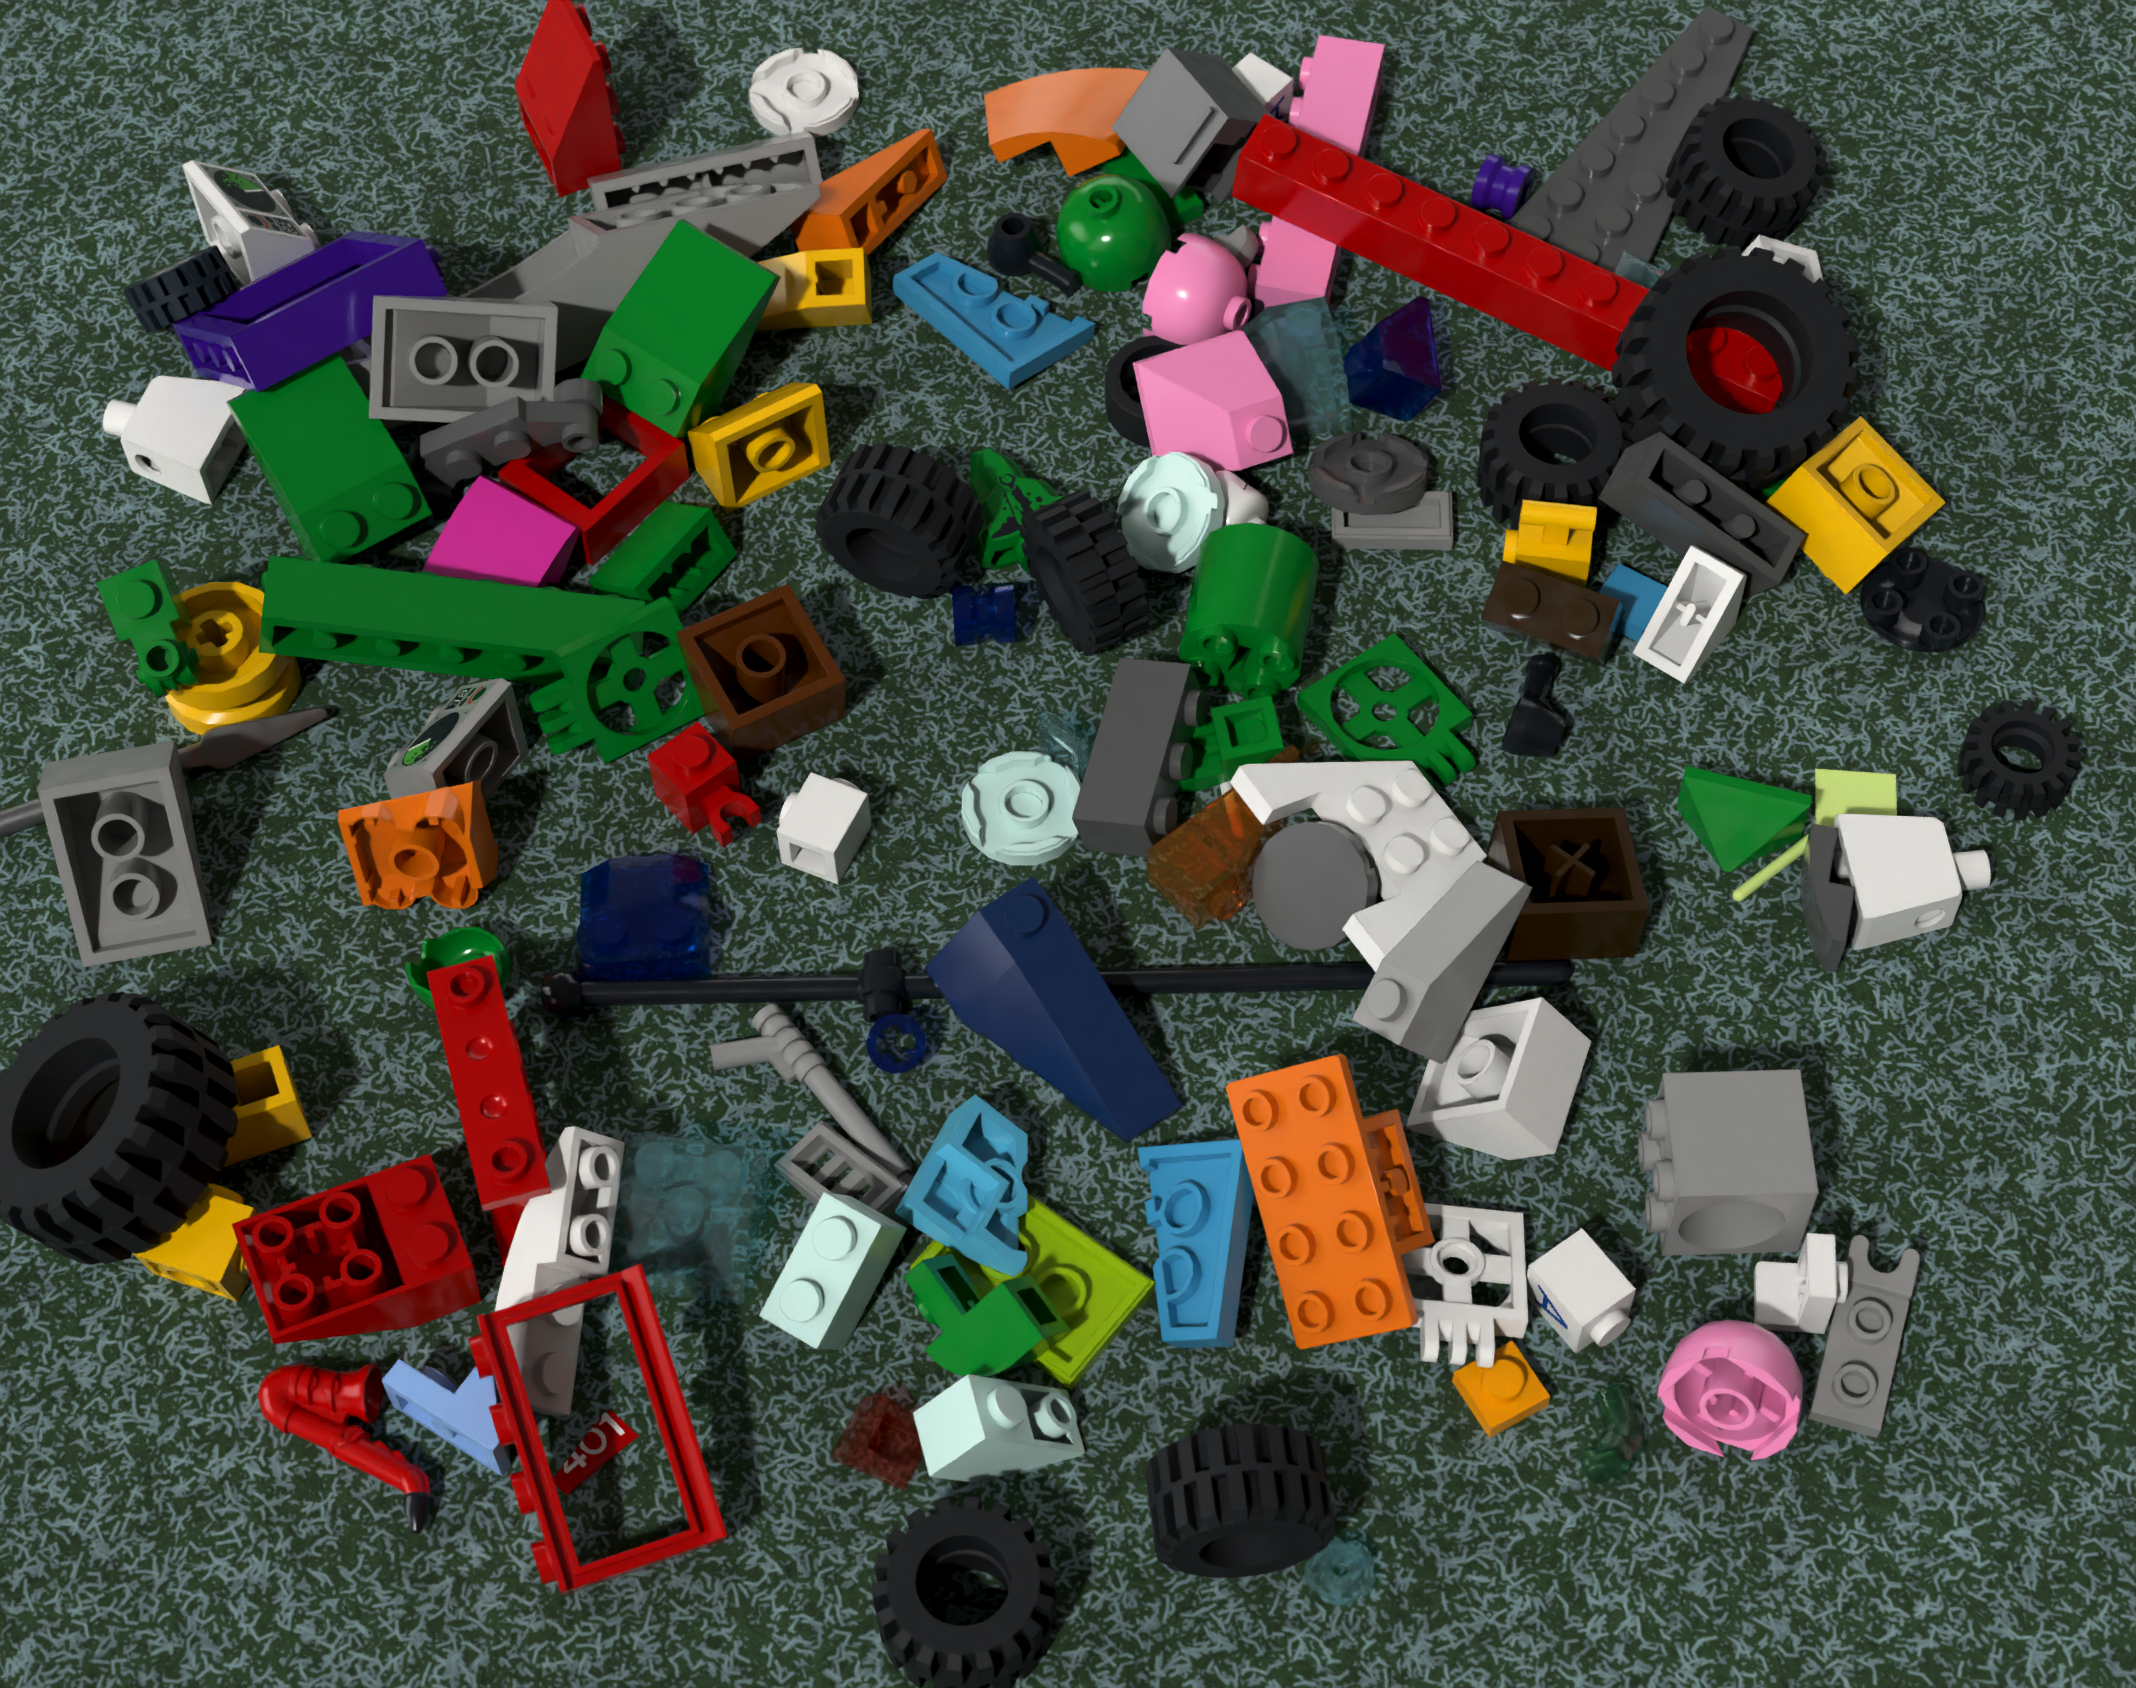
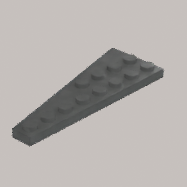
M1706 6L1507 225L1641 286L1655 250L1660 245L1674 214L1671 206L1675 199L1667 196L1665 187L1669 180L1665 177L1667 167L1693 117H1696L1699 110L1707 103L1713 105L1717 98L1726 96L1751 44L1754 29Z

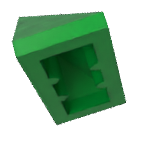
M1686 766L1676 809L1723 871L1732 872L1800 839L1813 796Z

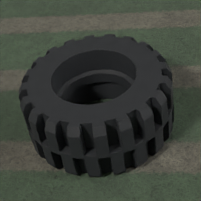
M1725 246L1719 247L1711 259L1709 254L1703 251L1689 256L1679 268L1671 267L1657 280L1628 319L1629 323L1619 336L1615 348L1619 358L1612 366V385L1616 388H1623L1616 398L1615 404L1621 419L1631 417L1634 427L1628 435L1635 444L1658 432H1662L1737 487H1740L1744 482L1746 489L1755 491L1769 487L1776 478L1785 480L1790 477L1804 462L1818 452L1845 422L1852 408L1850 398L1858 391L1860 380L1859 370L1850 366L1859 358L1860 351L1858 339L1854 335L1846 336L1844 329L1851 323L1846 309L1841 304L1834 308L1827 298L1833 290L1821 278L1815 283L1801 274L1805 266L1790 257L1785 264L1773 261L1774 252L1771 250L1754 247L1748 256H1742L1740 247ZM1724 327L1745 333L1759 342L1769 352L1778 367L1783 389L1781 406L1776 411L1765 414H1745L1727 409L1712 400L1699 387L1690 371L1686 355V342L1689 334L1703 328Z
M124 992L99 994L96 996V999L85 998L69 1005L68 1013L54 1014L41 1025L43 1031L35 1039L27 1038L16 1051L19 1057L9 1070L4 1068L0 1075V1218L4 1223L65 1257H69L78 1263L89 1265L114 1263L130 1259L132 1252L135 1254L147 1252L160 1244L159 1237L165 1232L174 1233L188 1220L185 1214L195 1203L201 1205L212 1189L207 1185L216 1170L222 1171L229 1156L225 1147L228 1138L235 1137L238 1118L236 1112L233 1111V1107L239 1104L236 1079L233 1078L235 1075L232 1064L227 1054L219 1048L217 1042L145 996L137 993L125 994Z

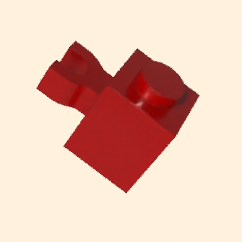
M698 721L647 755L655 795L693 835L710 824L713 837L724 848L733 842L731 827L725 822L727 818L731 816L743 817L752 828L762 822L759 806L750 797L741 792L735 759Z

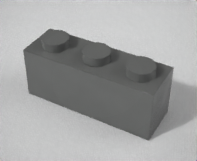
M1658 432L1624 450L1599 496L1600 500L1681 557H1685L1691 545H1696L1746 574L1747 578L1742 595L1744 599L1780 585L1805 534L1662 432Z
M1119 658L1072 815L1073 823L1086 849L1104 853L1159 859L1165 835H1171L1176 826L1178 815L1176 796L1180 781H1187L1192 770L1193 750L1191 743L1195 728L1204 725L1208 712L1207 693L1205 690H1201L1191 664Z

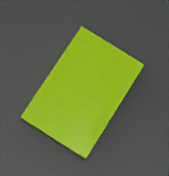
M1029 1193L1027 1212L1019 1217V1251L1027 1252V1263L1023 1271L1014 1277L977 1263L933 1240L910 1266V1270L922 1260L952 1253L983 1297L1003 1281L1027 1275L1033 1277L1071 1331L1032 1363L1071 1391L1155 1292V1282Z

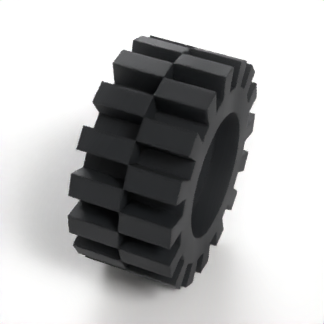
M2012 700L2001 701L1998 712H1996L1992 705L1983 709L1980 718L1975 716L1970 723L1958 756L1960 759L1957 765L1958 776H1964L1961 786L1965 793L1968 794L1977 789L1974 803L1983 808L1989 801L1993 802L1996 805L1992 814L2002 818L2006 808L2014 809V820H2026L2030 809H2032L2036 819L2047 815L2050 806L2056 810L2063 803L2065 795H2068L2081 762V753L2077 752L2080 745L2077 734L2067 736L2071 728L2070 723L2063 718L2054 724L2052 718L2055 711L2047 706L2044 707L2041 715L2032 712L2034 706L2032 701L2023 700L2020 710H2014ZM2008 746L2023 748L2033 753L2040 760L2042 770L2029 774L2012 771L1997 760L1995 752L2002 747Z

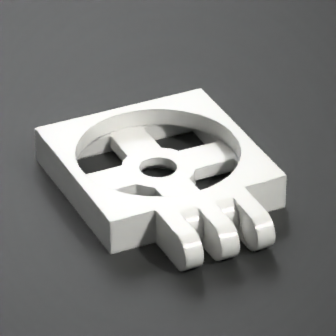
M1424 1203L1431 1230H1441V1241L1437 1242L1433 1248L1421 1247L1401 1255L1406 1274L1432 1276L1436 1282L1442 1285V1301L1415 1299L1413 1297L1418 1322L1410 1327L1420 1328L1421 1361L1436 1363L1440 1351L1439 1341H1448L1449 1364H1465L1468 1343L1475 1344L1476 1366L1492 1368L1495 1355L1494 1335L1523 1338L1528 1324L1523 1213ZM1470 1234L1487 1242L1500 1255L1483 1254L1477 1246L1470 1242ZM1450 1257L1460 1258L1466 1262L1469 1270L1460 1275L1452 1274L1444 1268L1443 1261ZM1478 1281L1510 1284V1294L1498 1307L1472 1305L1471 1287L1476 1285Z

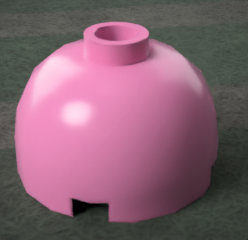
M1194 232L1182 234L1177 239L1186 242V244L1180 248L1177 254L1166 250L1159 259L1149 280L1143 301L1142 313L1152 317V330L1143 328L1144 336L1155 335L1179 345H1191L1236 330H1242L1251 312V301L1247 299L1248 284L1244 267L1226 247L1216 241Z
M1730 1319L1708 1322L1680 1340L1663 1369L1658 1387V1399L1661 1397L1665 1405L1662 1417L1668 1428L1688 1446L1724 1457L1716 1442L1717 1440L1753 1451L1751 1460L1765 1459L1786 1448L1797 1432L1802 1412L1803 1376L1789 1347L1774 1333L1748 1322Z

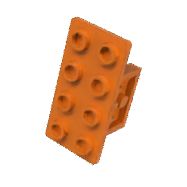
M1341 1053L1228 1083L1226 1086L1227 1095L1296 1346L1303 1350L1404 1329L1417 1324L1418 1315L1401 1255L1435 1241L1398 1109L1363 1118L1347 1058Z

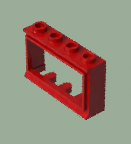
M637 1264L623 1271L502 1310L476 1316L481 1334L468 1338L479 1378L483 1379L494 1375L502 1402L488 1407L500 1447L514 1443L518 1453L522 1471L510 1474L509 1476L521 1515L524 1516L536 1512L543 1540L531 1543L530 1545L543 1585L557 1581L562 1597L726 1540L725 1526L642 1264ZM616 1292L690 1530L580 1566L506 1327Z

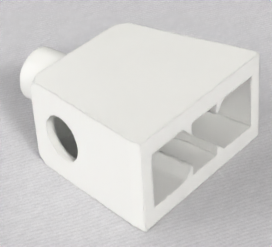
M160 375L151 380L138 405L117 399L110 401L104 413L103 428L107 434L121 437L120 442L134 473L212 505L246 443L226 402L249 390L221 381Z
M1869 814L1836 815L1833 828H1838L1832 867L1837 884L1855 887L1848 928L1854 950L1865 949L1949 927L1953 924L1962 900V891L1985 889L1990 885L1991 871L1986 852L1984 850L1952 853L1944 823L1935 817Z

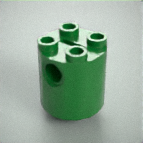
M1242 523L1227 525L1212 531L1200 544L1189 597L1185 633L1180 640L1179 658L1182 663L1191 664L1201 689L1215 688L1241 692L1246 700L1272 695L1273 703L1278 700L1279 691L1289 688L1300 677L1305 637L1309 628L1320 562L1313 549L1298 536L1275 526Z

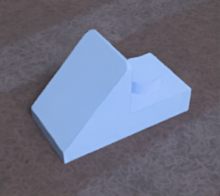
M398 1359L381 1380L392 1406L503 1477L510 1468L511 1461L509 1445L500 1447L488 1407L499 1403L500 1400L494 1375L480 1379L475 1366L457 1389L448 1378L437 1370L425 1366L419 1372Z

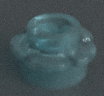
M1334 1537L1333 1540L1328 1542L1329 1545L1324 1550L1315 1554L1312 1559L1307 1560L1305 1564L1306 1582L1309 1588L1315 1590L1325 1603L1333 1606H1347L1358 1599L1366 1597L1373 1589L1376 1575L1370 1567L1373 1563L1372 1555L1364 1545L1355 1540L1345 1543L1340 1538ZM1342 1565L1346 1567L1347 1574L1338 1576L1334 1573V1568Z

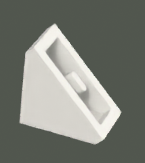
M1691 545L1635 647L1633 654L1686 684L1735 626L1747 575L1696 545Z

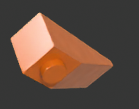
M921 129L819 183L821 198L790 225L799 252L864 248L867 257L948 179L932 129Z

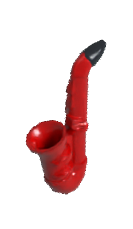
M300 1362L299 1364L282 1365L268 1373L260 1383L257 1395L263 1417L282 1433L288 1435L292 1433L326 1449L331 1456L401 1490L405 1495L403 1498L404 1513L413 1534H421L431 1501L430 1478L416 1464H410L400 1450L392 1451L380 1440L373 1442L370 1440L371 1435L362 1428L347 1424L350 1417H358L364 1422L375 1423L378 1419L384 1385L381 1381L383 1379L382 1371L378 1364H367L360 1369L339 1372Z

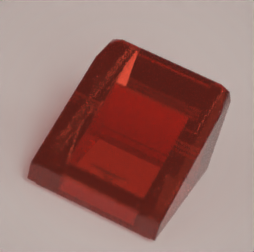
M880 1392L860 1400L830 1457L888 1485L904 1490L923 1455L914 1416Z

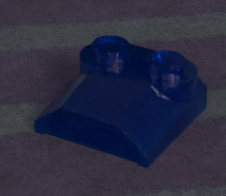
M676 854L610 858L582 873L580 924L577 929L576 940L580 952V975L583 980L712 978L709 866Z

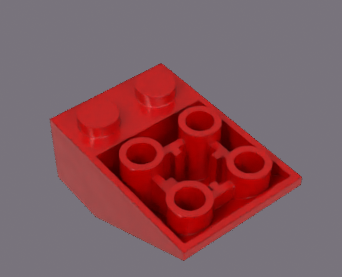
M548 0L514 85L522 123L559 197L589 188L588 177L620 171L619 155L626 153V145L617 122L612 120V116L619 114V106L609 81L605 82V76L612 74V66L607 50L601 40L592 42L590 36L593 35L587 12L582 3L573 5L571 0Z
M430 1153L232 1224L273 1344L413 1328L481 1302L473 1264Z

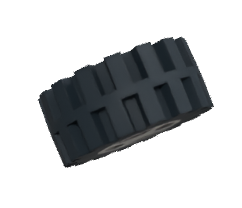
M214 245L150 274L148 277L127 287L124 293L142 327L148 333L183 319L209 304L215 303L222 299V297L234 292L239 286L218 246Z

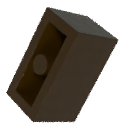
M1502 560L1481 620L1488 629L1604 668L1625 610L1619 599Z

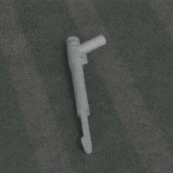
M769 1004L763 1007L753 1018L752 1025L761 1034V1037L710 1045L714 1071L770 1062L787 1083H792L798 1079L802 1085H807L859 1149L909 1187L913 1180L910 1176L912 1169L829 1072L825 1060L806 1040L799 1029L795 1028L794 1023L777 1004Z

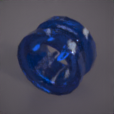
M902 1013L888 1014L878 1019L870 1029L867 1037V1052L872 1062L881 1070L892 1074L905 1073L915 1068L921 1061L926 1048V1036L921 1025L911 1016ZM890 1025H898L902 1034L913 1033L915 1037L916 1048L908 1047L906 1049V1052L911 1056L904 1061L895 1062L891 1052L880 1053L878 1049V1037L886 1039L887 1035L882 1030Z

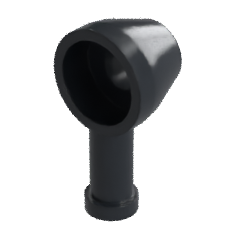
M1007 213L996 221L987 244V259L990 266L996 272L1010 277H1020L1033 273L1059 288L1061 293L1069 298L1083 286L1081 272L1065 266L1044 253L1041 237L1028 217L1021 213Z
M1538 654L1529 658L1526 666L1527 676L1519 700L1508 722L1500 750L1518 756L1550 758L1553 756L1564 731L1566 720L1544 702L1550 682L1555 679L1558 671V665L1551 657Z

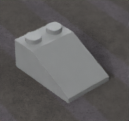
M373 295L369 419L452 423L517 396L524 401L554 402L558 307L550 301Z
M175 740L47 762L37 791L83 967L212 944L211 925L190 801Z

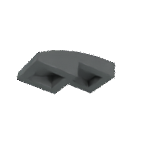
M1812 823L1801 866L1802 911L1808 937L1821 967L1825 971L1836 973L1847 941L1855 887L1829 882L1838 828Z

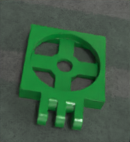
M666 596L553 650L564 678L535 691L529 696V702L534 712L549 710L538 717V723L543 733L556 732L547 739V744L552 754L565 753L591 740L597 755L607 764L705 714L677 641L676 632L682 630L683 626L674 603ZM640 631L659 633L667 636L671 645L646 657L643 654L637 653L630 633ZM607 647L613 662L607 677L587 686L589 673L594 661L602 650ZM633 668L642 669L645 674L643 684L635 690L626 689L623 684L625 674ZM681 670L686 681L683 695L679 703L661 711L653 693L657 688L658 681ZM622 700L630 704L637 724L623 731L614 730L602 724L595 712Z
M1395 633L1297 694V706L1349 762L1413 761L1436 792V785L1426 772L1429 771L1443 787L1456 781V773L1446 759H1449L1463 775L1476 767L1475 759L1470 751L1455 737L1471 727L1473 714ZM1379 666L1395 667L1402 669L1412 681L1394 692L1380 691L1366 674ZM1344 689L1360 706L1357 716L1338 727L1332 715L1331 699L1333 695ZM1431 699L1438 707L1439 715L1433 728L1424 737L1408 720L1409 713ZM1387 704L1395 709L1396 716L1389 721H1380L1373 716L1372 710L1378 705ZM1374 735L1388 736L1398 748L1376 749L1361 743Z

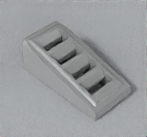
M820 1121L774 1164L776 1171L815 1206H817L823 1192L853 1197L869 1184L872 1188L859 1201L906 1228L910 1225V1223L894 1213L908 1186L823 1121ZM829 1150L835 1154L812 1177L805 1172ZM848 1167L852 1169L831 1191L825 1188Z

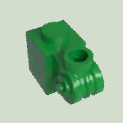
M155 559L96 583L119 641L135 648L139 658V669L136 670V675L141 684L145 683L147 689L153 691L159 699L169 695V692L173 689L179 691L184 685L190 687L200 682V654L196 647L190 649L185 640L181 641L178 630L193 624L169 566Z

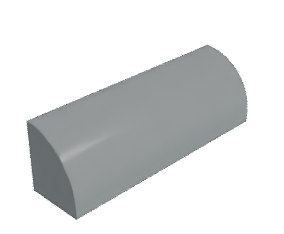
M806 131L587 178L595 211L718 185L747 182L748 185L768 184L771 190L770 183L774 181H800L816 185L823 182L814 137Z

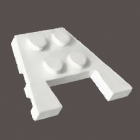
M1413 761L1245 764L1239 766L1230 781L1231 785L1263 826L1312 808L1323 822L1338 824L1360 839L1368 851L1365 852V855L1369 860L1370 868H1375L1378 881L1377 892L1384 901L1353 913L1343 927V931L1375 972L1383 958L1477 860L1483 862L1487 857L1486 853Z

